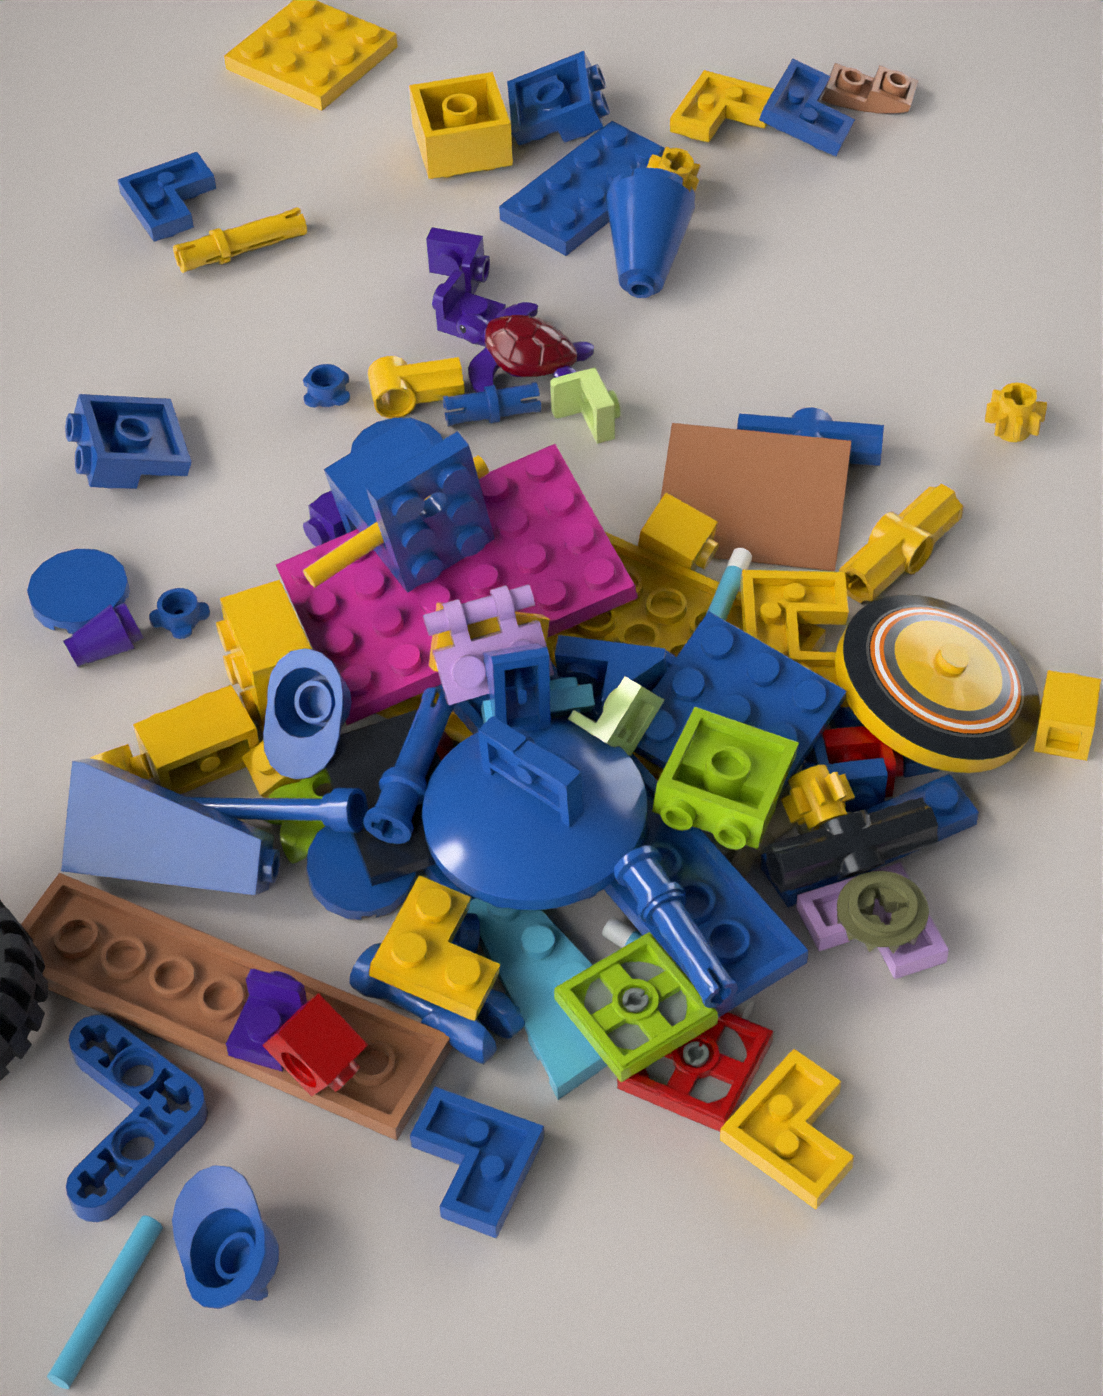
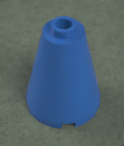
M641 167L633 169V176L621 179V174L616 176L608 187L606 199L619 285L633 297L647 298L659 293L663 289L695 211V192L692 187L689 192L683 186V178L676 173L661 168Z

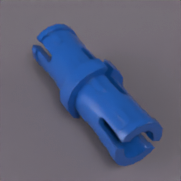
M532 382L527 385L496 389L494 385L485 386L483 392L449 397L443 396V408H446V410L463 408V410L444 412L446 424L449 427L454 424L488 419L489 423L500 422V417L531 412L539 413L541 412L540 400L537 401V398L521 401L523 398L540 396L538 385L536 382Z

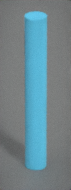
M146 1215L140 1218L47 1375V1378L53 1384L63 1389H69L163 1229L161 1223L154 1218Z

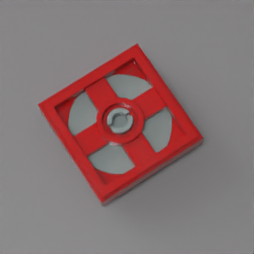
M727 1012L718 1018V1024L625 1081L620 1082L617 1078V1089L720 1132L721 1127L738 1110L773 1042L774 1031Z

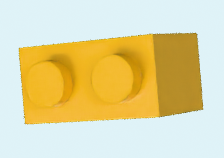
M232 685L214 692L205 693L194 700L167 711L155 713L149 718L133 724L140 754L146 753L155 784L180 795L246 768L242 756L259 743L256 726Z

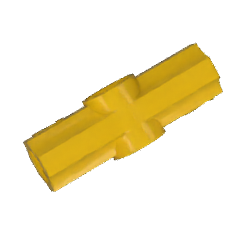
M943 484L937 487L929 486L899 515L894 512H887L874 526L868 543L839 568V572H845L847 596L860 604L866 600L873 601L904 571L910 575L918 572L929 559L935 542L962 518L964 506L957 499L955 491Z

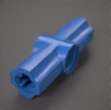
M814 407L797 410L792 417L739 413L737 429L851 441L850 464L880 466L884 425L833 421L827 412Z

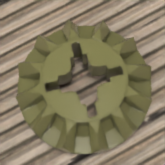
M872 871L858 875L843 887L838 896L837 924H841L845 928L849 941L857 939L865 943L869 952L875 947H888L894 954L900 945L906 943L915 945L919 934L927 927L929 907L924 893L914 882L900 874L888 871ZM875 899H878L879 905L883 906L886 913H892L889 925L881 922L878 915H873Z

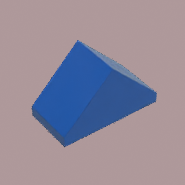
M536 643L483 652L492 715L510 727L517 726L525 731L551 728L550 668L547 647Z

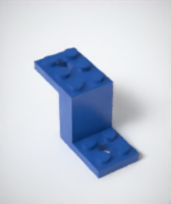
M410 417L324 469L346 533L356 529L362 532L377 522L384 543L373 550L407 593L421 584L433 581L442 571L467 556L477 554L486 544L495 539L470 446L458 431L434 445Z

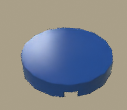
M73 549L58 553L41 563L31 575L27 593L34 617L44 627L56 631L55 627L67 629L68 634H73L108 605L111 604L115 608L124 603L126 598H129L130 588L123 565L113 555L97 549Z
M325 826L317 832L308 848L306 874L313 896L328 911L346 919L362 920V916L376 915L377 918L390 914L406 900L415 884V872L371 886L350 832H335L331 827Z

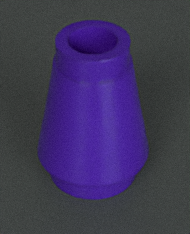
M122 603L115 608L111 604L74 632L71 637L63 640L77 667H80L86 663L89 664L135 649L133 644L144 637L126 604Z

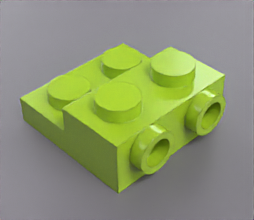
M694 707L657 782L652 812L661 815L664 823L673 829L683 831L693 826L713 833L718 843L726 848L741 849L747 845L758 849L775 812L780 791L795 760L799 742Z

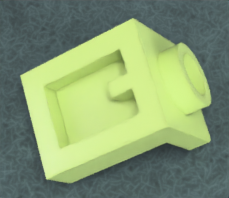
M624 676L618 688L608 695L603 706V713L597 722L575 710L572 711L568 720L612 747L620 746L631 756L663 704L664 699Z

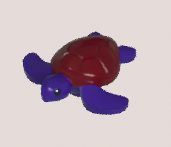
M521 302L501 310L496 318L490 322L479 314L469 313L463 315L456 323L457 331L466 341L485 347L472 359L468 366L469 381L475 393L483 392L485 386L493 385L494 375L500 367L514 377H539L552 374L556 378L575 373L576 370L570 366L575 362L585 361L594 354V345L582 341L572 343L556 327L545 320L535 317L538 313V305L531 302Z

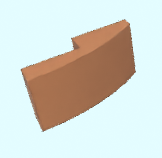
M835 63L821 100L840 107L863 112L905 113L911 107L918 80L908 77L900 71L891 70L880 65L873 78L855 68H848Z

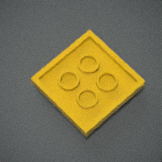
M293 0L225 54V65L229 71L322 111L398 47L397 34L317 0Z

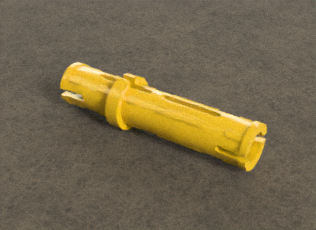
M296 207L223 231L220 228L209 231L210 235L174 245V257L182 273L215 262L222 265L230 262L231 257L306 235V221L303 213L301 214L300 208Z

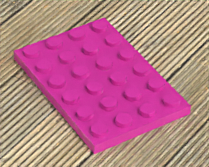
M556 444L490 471L479 479L495 539L486 544L477 554L465 557L442 571L433 581L421 584L408 593L374 550L316 588L310 584L303 570L360 533L358 529L275 564L312 649L322 652L334 662L350 689L352 704L350 715L345 722L347 726L423 693L427 688L442 684L439 673L433 671L429 666L432 636L428 635L423 615L436 611L437 602L447 603L459 599L460 603L463 604L491 596V589L506 585L508 590L529 584L535 606L524 608L517 612L542 614L549 618L548 638L638 598L632 579Z

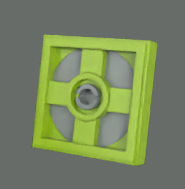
M650 932L554 988V999L620 1082L625 1081L718 1024V1012L714 1008L705 1007L701 996L690 979Z

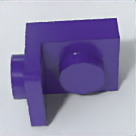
M431 227L426 238L429 273L450 276L454 270L463 272L466 292L475 294L479 283L486 282L490 270V257L484 255L483 236Z
M457 270L453 271L444 284L438 285L432 299V307L436 311L437 330L462 339L464 338L457 331L456 323L463 315L469 313L479 314L490 322L496 318L501 310L506 308V304L466 292L464 273Z
M250 969L246 977L249 997L226 1042L228 1056L283 1072L284 1068L262 1045L307 1002L305 987L301 982H298L294 977L284 972L272 971L267 973L257 969Z

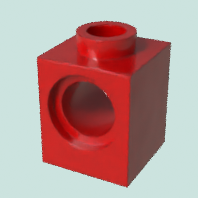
M318 993L302 1005L262 1046L312 1097L328 1085L334 1092L344 1086L361 1068L354 1059L368 1044Z

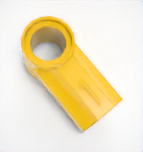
M385 356L374 361L368 369V379L374 407L379 415L388 419L406 416L414 409L416 404L443 400V396L449 397L465 394L459 357L407 364L400 357Z

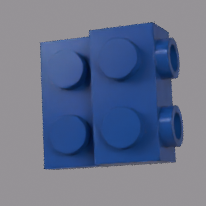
M584 51L507 81L512 135L519 146L533 140L543 139L548 134L556 131L559 132L564 143L579 137H586L594 131L604 128L602 117L610 114L607 100L602 92V89L606 88V82L601 68L598 64L592 66Z
M79 394L74 413L67 415L65 424L66 439L68 442H77L78 445L75 451V470L77 474L87 476L90 487L137 489L141 475L188 476L192 461L171 399Z

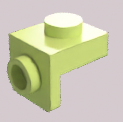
M595 367L556 377L550 381L551 411L555 418L558 419L582 413L597 444L615 439V419L620 418L618 398L613 390L607 391Z

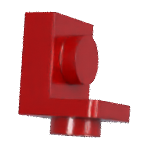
M865 726L824 730L822 737L829 764L883 758L888 774L885 798L893 797L895 777L903 776V756L880 741Z

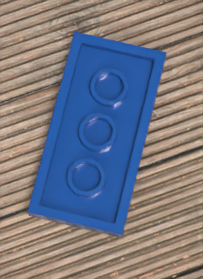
M611 121L499 206L500 220L567 256L610 222L606 198L608 187L613 179L620 174L621 179L633 176V169L647 167L651 155L654 154L662 157L665 148Z

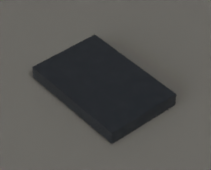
M418 709L340 735L335 755L325 768L332 789L360 788L365 793L368 810L374 808L381 793L379 787L381 776L389 768L395 766ZM437 750L425 777L427 785L433 772L441 762ZM423 803L416 807L411 820L414 829L410 840L405 843L394 844L382 841L371 835L365 827L358 833L350 832L371 886L436 864L425 838L422 819Z

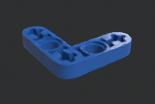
M92 1015L77 1022L70 1031L68 1040L74 1061L84 1073L133 1109L72 1170L67 1178V1196L76 1215L87 1222H101L117 1214L203 1127L207 1121L208 1108L203 1089L194 1079L112 1018L105 1015ZM106 1039L109 1050L115 1058L110 1062L106 1052L97 1046H93L88 1050L86 1044L91 1040L101 1043ZM146 1065L154 1070L151 1079L143 1085L129 1086L122 1081L126 1071L134 1066ZM166 1088L170 1099L179 1105H184L189 1101L191 1109L186 1113L180 1109L171 1113L168 1102L161 1093ZM145 1137L154 1142V1148L151 1153L142 1159L130 1160L122 1155L123 1148L132 1139ZM110 1162H113L116 1167L112 1173L108 1166ZM90 1184L95 1188L105 1185L107 1193L102 1197L94 1193L86 1197L84 1189Z

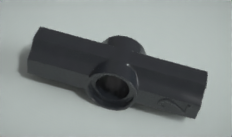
M923 797L911 799L894 806L891 805L869 814L867 810H860L825 822L817 830L769 844L765 847L766 866L772 882L776 884L780 893L809 886L833 876L840 880L877 868L885 864L887 859L939 842L937 836L938 823L932 807L925 803Z

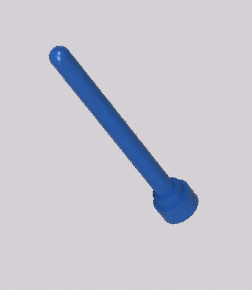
M335 788L331 793H326L322 799L187 797L238 820L322 821L325 826L331 827L335 832H360L364 828L363 821L368 811L365 793L360 788Z

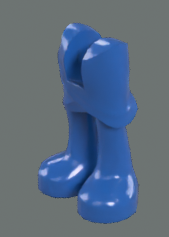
M381 943L373 944L359 956L352 968L349 979L351 987L358 993L369 998L388 1000L422 1019V1024L442 1031L450 1037L449 1043L453 1048L482 1065L496 1053V1042L488 1030L478 1021L467 1019L369 976L370 963ZM491 989L477 1019L498 1036L505 1039L512 1038L525 1025V1021L520 1014V1008L514 1005L506 994Z

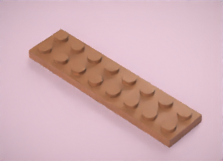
M60 872L21 923L33 939L34 945L41 952L45 963V969L42 974L48 980V990L396 1141L452 1049L449 1043L450 1037L442 1031ZM250 969H257L267 973L280 971L291 975L304 985L307 1001L319 993L368 1044L354 1059L361 1068L338 1091L334 1092L328 1085L311 1097L285 1069L281 1072L228 1056L226 1042L249 997L246 977Z

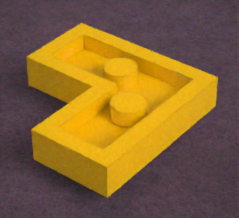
M704 70L670 117V132L709 143L725 118L742 122L748 126L765 129L768 124L760 121L759 118L774 89Z
M419 875L370 963L369 976L475 1021L498 978L501 964L451 943L469 910L471 897Z
M795 1049L783 1059L720 1130V1141L814 1209H817L853 1168L854 1156L811 1126L840 1094L841 1081Z

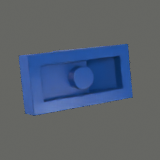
M558 635L555 650L558 677H576L578 685L590 683L594 685L597 682H603L602 711L608 695L618 688L624 676L651 691L657 686L667 671L665 648Z

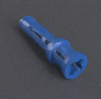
M432 687L424 690L421 703L396 764L382 774L379 781L380 796L375 807L366 812L363 821L365 829L382 841L401 844L410 840L414 829L411 820L417 805L423 803L427 788L425 777L451 712L454 711L456 703L448 705L443 689L437 703L433 702L437 688Z
M652 845L642 846L632 850L615 865L614 877L616 881L622 886H627L638 903L636 911L640 919L649 925L656 926L701 996L705 1007L714 1008L718 1006V1002L714 997L716 993L722 1003L727 1002L737 992L738 986L730 978L684 907L686 903L684 889L680 884L670 880L660 865L662 857L656 847Z

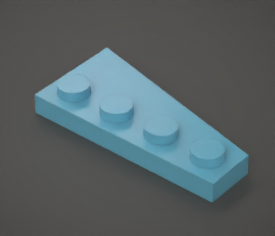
M475 898L470 901L468 913H476L480 923L479 944L487 959L501 964L498 977L507 997L514 1005L520 1008V1014L525 1021L524 1029L528 1035V1042L537 1060H541L549 1076V1084L557 1100H559L607 1067V1064L554 999L555 987L591 967L592 964L542 910L498 908Z

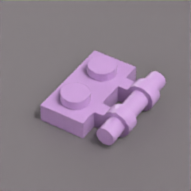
M529 584L508 590L506 585L491 589V596L463 604L460 603L459 599L443 603L442 610L423 615L429 636L449 631L453 645L432 650L448 705L489 694L483 652L536 643L547 647L541 624L538 620L521 625L517 624L515 611L535 606ZM497 617L500 631L470 639L467 625ZM549 657L550 675H554L551 660Z

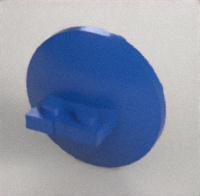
M492 715L478 729L477 733L459 743L437 766L424 794L422 819L426 842L435 863L445 876L461 890L498 908L544 910L592 898L616 880L614 877L615 865L627 853L639 848L643 842L647 826V796L639 770L633 760L620 746L612 747L569 720L551 718V728L525 731L517 726L510 727Z

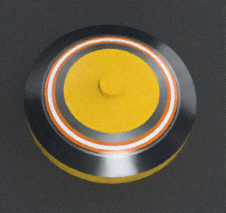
M921 595L884 597L860 609L853 616L839 640L835 654V670L839 686L847 691L845 700L860 722L880 741L915 762L935 769L956 773H976L992 770L1011 761L1027 743L1037 726L1040 714V698L1035 679L1027 663L1013 644L996 628L960 606Z

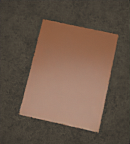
M672 423L660 500L665 493H668L718 521L714 541L719 543V547L713 558L730 560L734 549L744 548L752 554L751 562L835 571L851 441Z

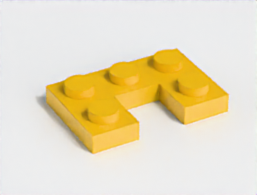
M742 570L740 588L743 631L839 686L835 670L836 652L800 651L798 624L846 625L849 610L845 572ZM844 700L840 707H849V705Z

